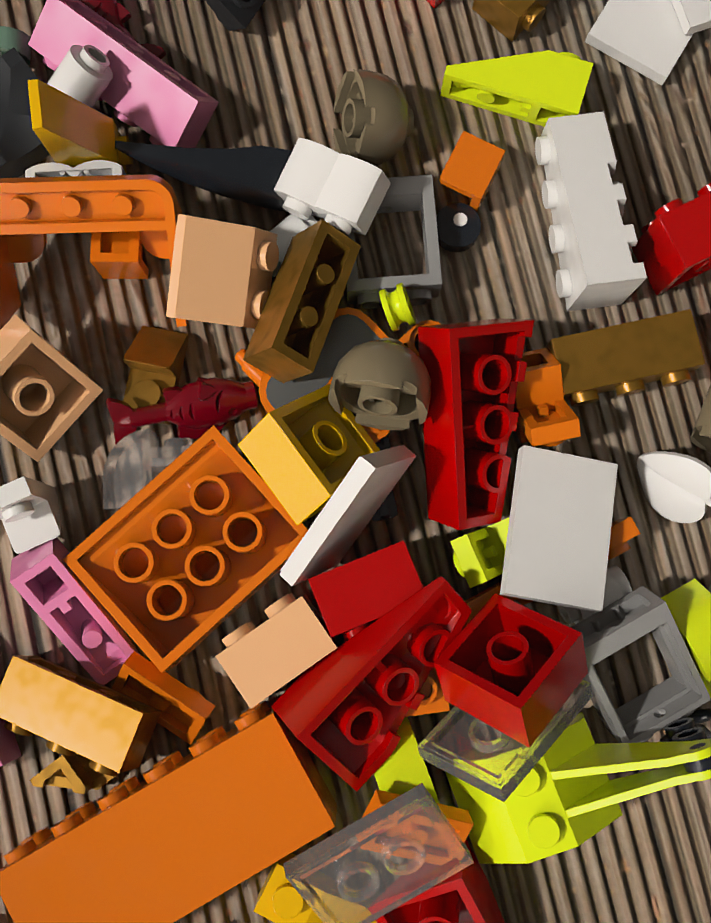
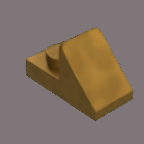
M148 326L141 327L124 355L123 361L130 367L123 398L124 402L128 403L132 408L165 402L162 392L163 388L178 387L189 340L188 334ZM166 421L159 424L170 425V422Z

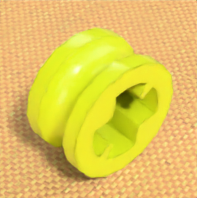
M403 283L396 284V289L393 292H388L386 289L379 290L382 307L393 332L399 330L401 323L406 322L410 326L416 324L414 311Z

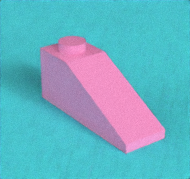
M58 538L25 551L11 559L10 583L97 683L105 685L118 676L123 663L134 651L139 654L123 628L62 560L69 554V551Z

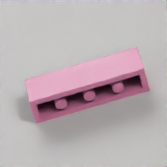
M80 0L46 1L28 45L44 56L42 61L47 67L55 71L72 45L84 46L89 44L98 48L109 59V67L113 73V79L98 100H104L115 108L113 114L122 122L133 127L139 126L151 135L149 140L153 145L182 148L196 147L219 103L217 100Z

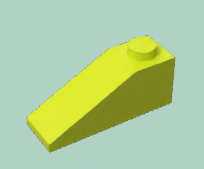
M546 50L447 65L440 96L545 127L548 118L579 114L594 63L584 61L576 54L570 52L557 53Z

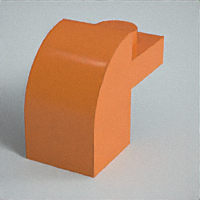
M548 348L523 352L522 361L527 362L524 382H518L513 412L519 413L516 433L520 442H530L532 447L539 445L552 447L560 445L566 439L580 437L579 418L564 400L562 371L559 361Z

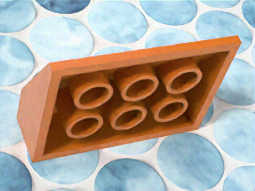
M213 425L62 560L160 672L163 673L173 669L274 577L284 566L308 529L303 523L298 526L265 481Z

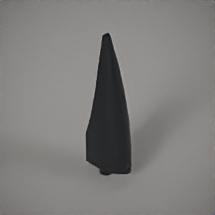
M115 141V149L189 185L230 199L288 212L282 207L285 201L274 191V188L293 150L267 146L230 149L182 148Z

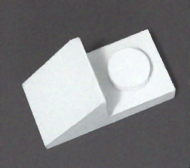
M26 476L0 486V519L16 554H21L61 535L58 497L55 488Z

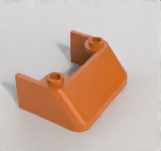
M151 174L0 178V330L21 306L14 263L31 262L37 259L46 248L47 234L140 231L141 242L144 248L155 257L169 259L171 269L177 214L183 215L172 186L163 178ZM176 318L177 327L187 326L189 320Z

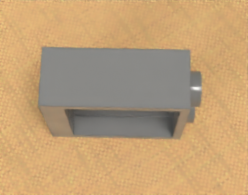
M432 175L388 178L391 184L376 213L421 210L426 274L358 279L356 259L346 284L347 304H357V307L360 309L380 308L382 303L379 290L386 289L388 292H393L396 289V284L399 283L404 284L412 306L428 304L432 301V298L439 297L442 287V274ZM351 231L349 238L355 241L354 232Z
M644 586L603 608V611L596 612L571 627L583 635L588 674L584 677L582 683L605 728L619 743L645 742L654 733L663 729L665 725L688 717L696 708L711 700L666 601ZM651 632L672 677L615 709L594 665Z

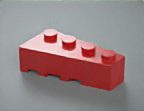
M498 318L418 327L419 357L424 361L432 380L428 414L423 423L428 519L457 530L501 522L511 458L506 456L509 436L512 431L516 432L519 413L513 412L518 382H524L527 362L522 361L525 338H532L533 319Z

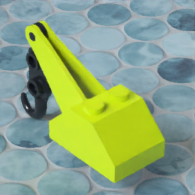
M711 708L695 710L688 717L665 725L664 731L666 735L661 737L660 742L595 744L583 712L549 723L530 748L510 737L445 760L443 768L459 808L469 811L474 823L469 837L479 863L529 864L576 848L623 815L619 806L620 802L673 786L711 779V731L701 724L711 721ZM659 768L609 780L607 775L608 773Z

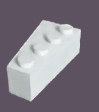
M604 111L548 118L541 136L536 138L535 155L538 165H544L546 181L542 183V200L545 209H551L553 225L549 227V245L552 253H558L560 270L556 271L557 294L559 298L565 297L567 311L621 305L643 283L647 275L644 263H633L632 246H636L638 240L634 225H623L622 217L627 198L623 183L619 181L612 182L611 175L615 173L617 160Z

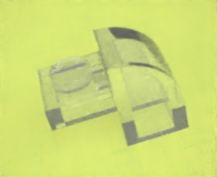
M143 429L133 432L120 440L109 453L104 465V509L114 513L118 511L193 444V439L164 440V447H159V435L151 429Z

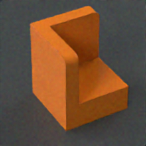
M463 130L440 175V183L472 198L469 206L478 212L500 168L506 150Z
M140 231L91 232L90 262L103 279H148L149 269L142 259L143 244Z

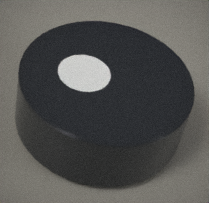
M464 203L449 204L442 208L436 217L438 242L445 250L463 252L471 248L477 241L481 230V221L477 212L469 205Z

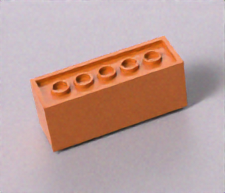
M264 700L253 708H249L239 715L240 718L234 721L236 727L226 732L221 725L198 738L197 742L188 748L191 753L183 757L180 751L177 750L155 763L152 769L143 774L144 781L139 782L136 775L109 790L107 795L97 801L99 807L96 808L91 800L66 815L64 820L49 828V826H46L21 841L19 846L4 855L7 864L0 869V896L14 923H174L336 827L337 804L304 744L296 738L272 707H269Z

